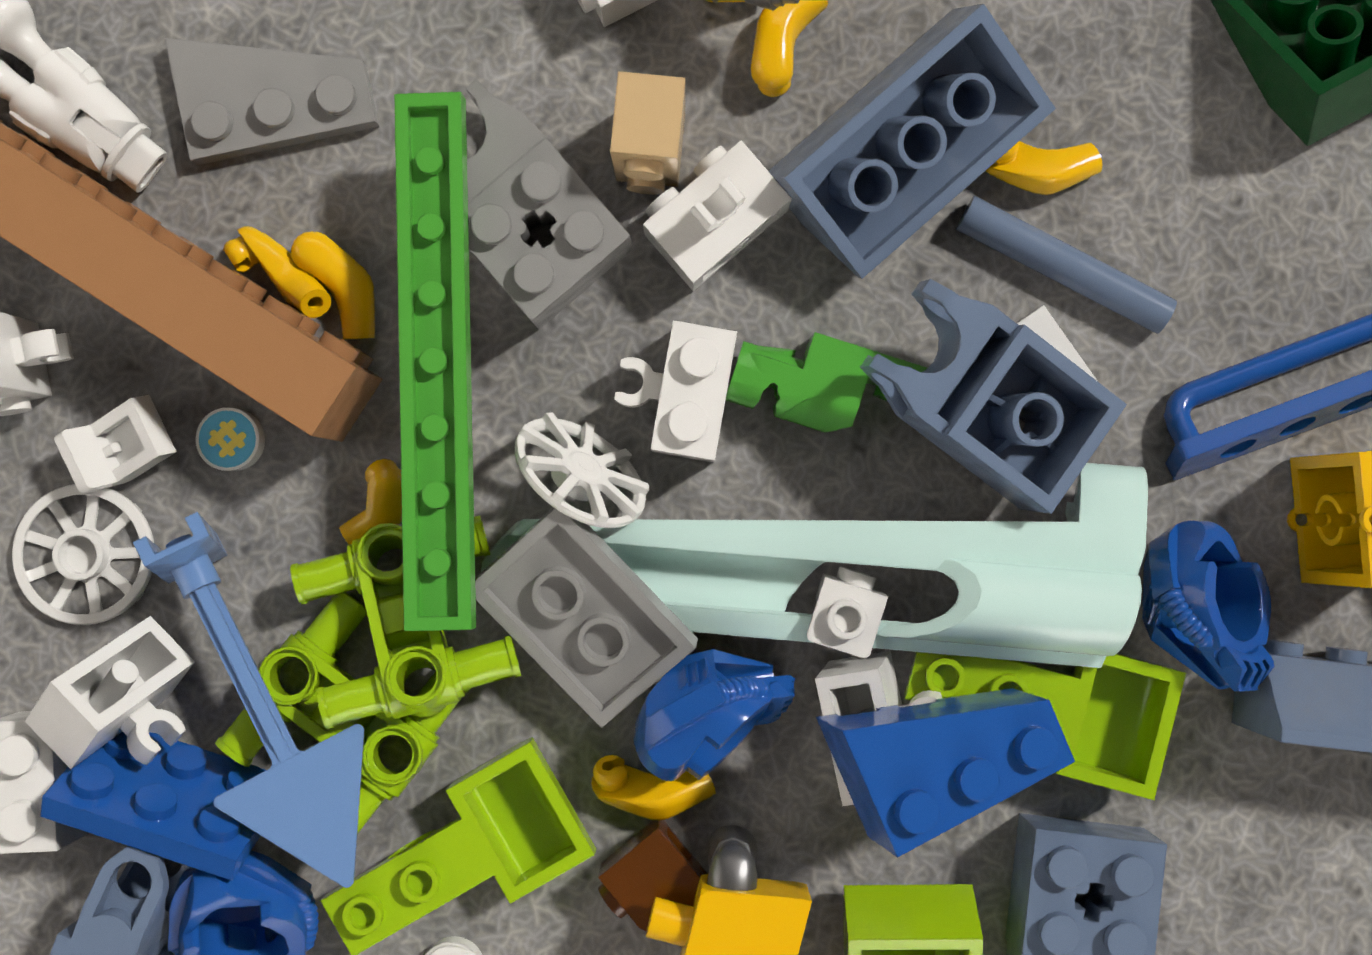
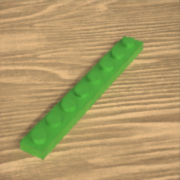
M461 92L394 94L404 631L472 630L476 628L466 99Z

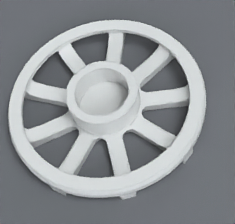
M553 412L545 413L542 418L524 424L515 440L516 461L526 481L547 503L579 522L601 528L626 526L640 516L645 507L649 485L641 481L635 468L629 462L632 454L626 448L622 450L615 448L600 435L594 432L595 425L588 421L581 426L570 421L557 419ZM550 431L559 444L541 434V432ZM570 435L580 439V447L574 443ZM531 443L554 457L526 455L525 446ZM593 446L600 450L604 455H594L592 450ZM616 465L622 474L609 470L607 467ZM535 471H551L552 479L558 489L552 493L534 473ZM614 485L631 491L632 501ZM600 491L622 511V516L609 518ZM570 496L577 500L589 501L591 514L564 502L565 498Z
M75 484L55 489L37 500L20 521L12 547V563L15 577L20 589L29 602L48 617L73 625L102 623L121 615L132 607L143 596L151 579L152 572L144 566L141 560L135 582L133 584L111 567L110 562L113 559L140 558L135 547L114 548L110 545V540L132 521L139 539L146 536L154 543L152 531L142 514V510L127 497L113 489L104 488L81 493ZM74 495L87 496L85 518L82 527L77 528L60 499ZM100 498L110 501L123 511L118 518L102 531L96 529ZM46 507L51 510L64 530V534L58 539L29 530L32 522ZM27 541L52 549L53 561L25 571L23 562L24 542ZM58 571L65 577V580L53 601L48 604L36 593L30 582ZM101 576L105 577L125 594L121 600L104 610L97 583L98 577ZM78 581H82L85 584L89 602V614H74L62 611Z

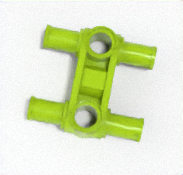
M480 515L474 517L475 557L491 555ZM393 523L379 524L370 528L360 539L352 540V544L347 545V552L290 566L293 587L301 605L308 604L309 601L357 589L360 595L363 594L378 666L374 667L373 675L316 689L320 715L327 729L334 728L335 725L383 712L387 718L393 717L394 719L408 715L418 717L432 716L442 711L446 705L459 702L461 697H465L466 689L513 676L515 678L521 676L511 636L455 652L453 646L448 647L444 630L404 631L403 564L393 571L377 569L378 560L385 552L391 549L403 550L402 526ZM428 668L436 672L435 684L428 693L422 696L405 694L404 684L407 677L413 671Z
M343 592L331 598L304 633L299 630L295 635L291 633L279 649L272 651L265 657L259 672L283 720L288 723L293 721L319 742L355 724H360L364 727L358 819L359 833L385 798L392 801L394 797H399L414 776L422 769L424 763L438 746L437 741L440 737L436 734L437 730L454 710L458 702L446 705L442 711L432 716L418 717L408 715L394 719L393 717L387 718L383 712L335 725L331 729L325 728L318 707L316 689L355 679L336 665L339 660L335 657V654L363 618L367 617L365 606L348 593ZM298 658L307 666L309 679L302 691L292 695L283 689L279 677L283 665L291 659ZM434 672L416 696H422L432 689L436 681V672ZM246 708L242 710L223 736L219 737L215 742L222 752L245 767L251 765L252 759L263 747V743ZM391 735L405 738L412 749V760L409 766L401 772L387 769L379 756L383 741Z

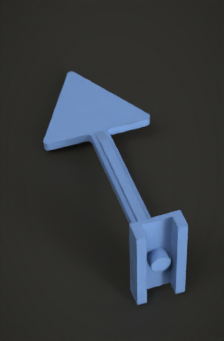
M198 512L185 517L193 536L187 534L167 543V549L165 550L159 548L146 536L134 541L133 544L144 566L168 584L175 581L183 598H191L272 761L270 769L215 797L214 806L345 888L350 887L354 883L364 727L360 724H355L307 750L300 751L297 748L217 588V585L221 583V579L213 562L226 557L227 553L217 533Z

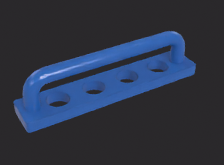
M1372 314L1187 382L1176 389L1167 400L1164 413L1167 430L1175 444L1165 463L1174 480L1184 478L1371 408L1372 370L1199 434L1190 415L1191 410L1197 405L1371 341Z

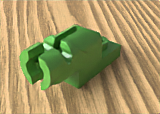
M814 332L810 337L803 359L795 357L796 350L759 346L743 341L726 394V401L754 409L761 399V394L767 388H772L776 403L773 406L775 417L824 433L853 426L867 383L876 386L873 396L887 401L879 386L860 368L868 355L874 357L876 354H880L897 365L910 367L919 372L925 371L927 367Z

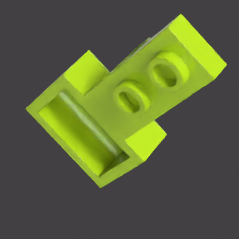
M915 652L904 698L911 701L918 693L928 690L941 692L942 698L1014 688L1048 699L1075 760L1074 763L1055 772L1056 774L1155 800L1186 673L1121 654L1106 656L1101 668L1075 666L1072 676L1024 661Z
M533 737L516 744L452 782L446 789V793L460 815L459 818L438 830H431L409 842L381 863L356 876L354 883L350 887L339 886L320 900L351 955H358L493 876L511 904L595 855L596 847Z

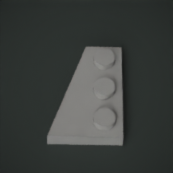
M164 38L189 159L196 165L380 127L368 69L361 59Z

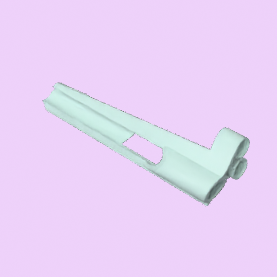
M1086 463L1077 478L1074 502H1067L1065 515L1068 522L636 519L634 522L618 528L589 526L691 632L814 643L807 638V631L813 614L785 612L800 584L823 563L835 562L942 572L955 582L959 591L956 603L945 614L927 622L911 623L881 620L872 648L1101 668L1106 656H1115L1125 645L1136 622L1141 603L1142 585L1138 573L1146 549L1148 479L1144 467ZM522 519L516 522L490 550L491 555L485 556L481 572L540 519Z

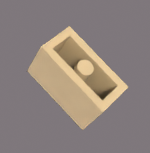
M618 71L610 154L616 181L627 182L626 189L631 192L658 195L664 192L665 186L678 187L685 123V78Z

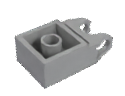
M476 79L465 89L485 120L486 135L482 147L474 156L467 159L469 249L539 330L633 250L631 236L524 112L493 97ZM541 224L544 227L547 224L553 225L550 231L554 241L550 245L542 248L538 240L532 247L527 245L532 239L530 232L533 228Z

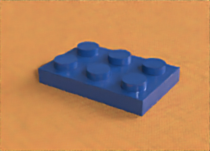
M121 732L74 768L70 769L67 767L42 796L40 817L233 881L261 835L214 806V799L218 795L266 770L255 765L245 767L229 757L181 741H177L170 746L156 733H149V735L158 743L161 750L148 765H144L130 754L127 747V735Z

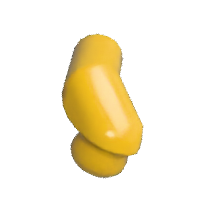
M379 459L367 467L365 471V480L368 483L366 509L339 527L348 545L352 544V540L360 539L374 526L384 523L399 525L402 522L401 470L392 460Z

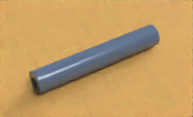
M973 196L956 227V230L1156 334L1164 329L1175 311L1177 300L976 196Z

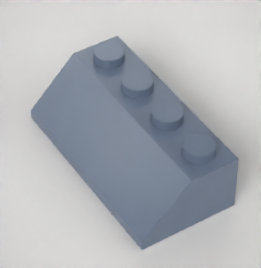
M984 3L952 9L768 172L792 198L789 209L799 222L858 278L863 279L1056 108Z
M1267 639V644L1264 645V648L1271 655L1275 667L1259 684L1258 690L1235 691L1231 723L1282 743L1372 753V663H1367L1368 652L1326 646L1325 658L1304 656V644Z

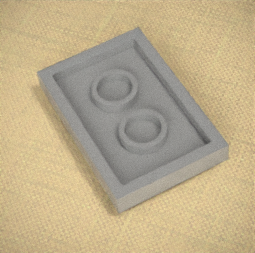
M554 507L475 578L476 601L601 728L690 654L697 645L698 638L588 524L579 522Z

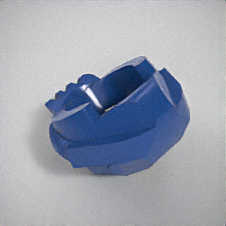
M1184 521L1178 523L1149 543L1145 557L1142 620L1150 640L1216 689L1231 688L1237 692L1258 690L1259 684L1275 667L1271 655L1264 648V645L1267 644L1271 618V596L1265 575L1258 562L1242 561L1230 534L1220 525L1209 521Z
M715 649L687 655L654 686L639 712L633 743L641 763L649 772L665 781H675L685 771H688L698 780L702 779L745 740L755 725L772 723L781 717V713L787 711L795 696V678L791 675L775 676L772 664Z
M255 851L250 852L233 881L193 867L183 871L178 880L169 909L168 951L175 953V955H305V952L314 947L319 923L318 907L315 904L316 901L311 891L312 884L272 858Z

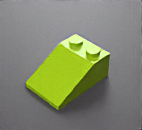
M973 884L844 885L843 887L844 955H983V934Z

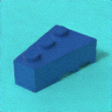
M1011 688L935 699L936 702L906 707H899L897 705L880 707L872 712L844 716L837 714L818 716L816 719L868 837L898 858L1075 762L1050 700Z

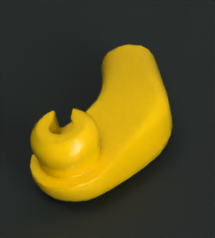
M800 0L798 4H784V6H779L774 11L766 8L763 9L756 27L751 60V76L758 89L768 97L782 96L791 87L796 39L805 27L827 8L828 0Z
M1019 141L991 165L986 172L1020 189L1035 194L1051 195L1100 173L1103 165L1098 149L1090 142L1061 149H1041Z
M243 226L237 229L240 236L224 244L223 251L238 272H247L259 263L283 299L305 316L317 318L329 310L331 297L316 278L297 267L292 260L291 253L267 234L256 228Z
M310 231L298 235L291 246L292 260L297 267L316 278L333 295L339 310L343 339L375 338V295L371 276L364 267L325 234Z
M606 755L600 758L593 767L591 786L599 800L625 812L650 820L670 819L716 794L709 774L698 780L688 771H685L675 781H665L651 773L624 765V759L617 755Z

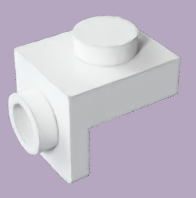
M150 395L130 398L91 425L66 429L54 437V441L72 479L81 493L127 483L177 452Z
M841 566L836 577L823 573L816 593V606L807 631L808 640L861 658L869 657L888 599L885 593L873 589L876 577Z

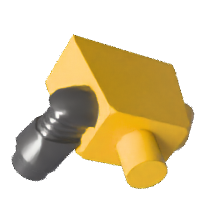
M737 825L721 826L708 839L709 873L703 874L700 877L693 906L655 897L646 937L682 946L680 955H798L812 900L807 884L796 881L757 878L755 866L757 854L756 838L747 828Z

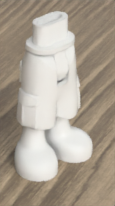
M0 0V49L26 63L33 69L35 77L32 84L29 83L0 56V97L9 102V115L13 120L12 122L35 138L37 142L50 148H59L86 167L101 173V176L107 180L115 181L119 178L135 192L143 191L168 158V153L149 139L151 129L140 122L139 118L106 87V82L94 67H91L69 47L52 50L42 40L37 32L33 10L27 0Z

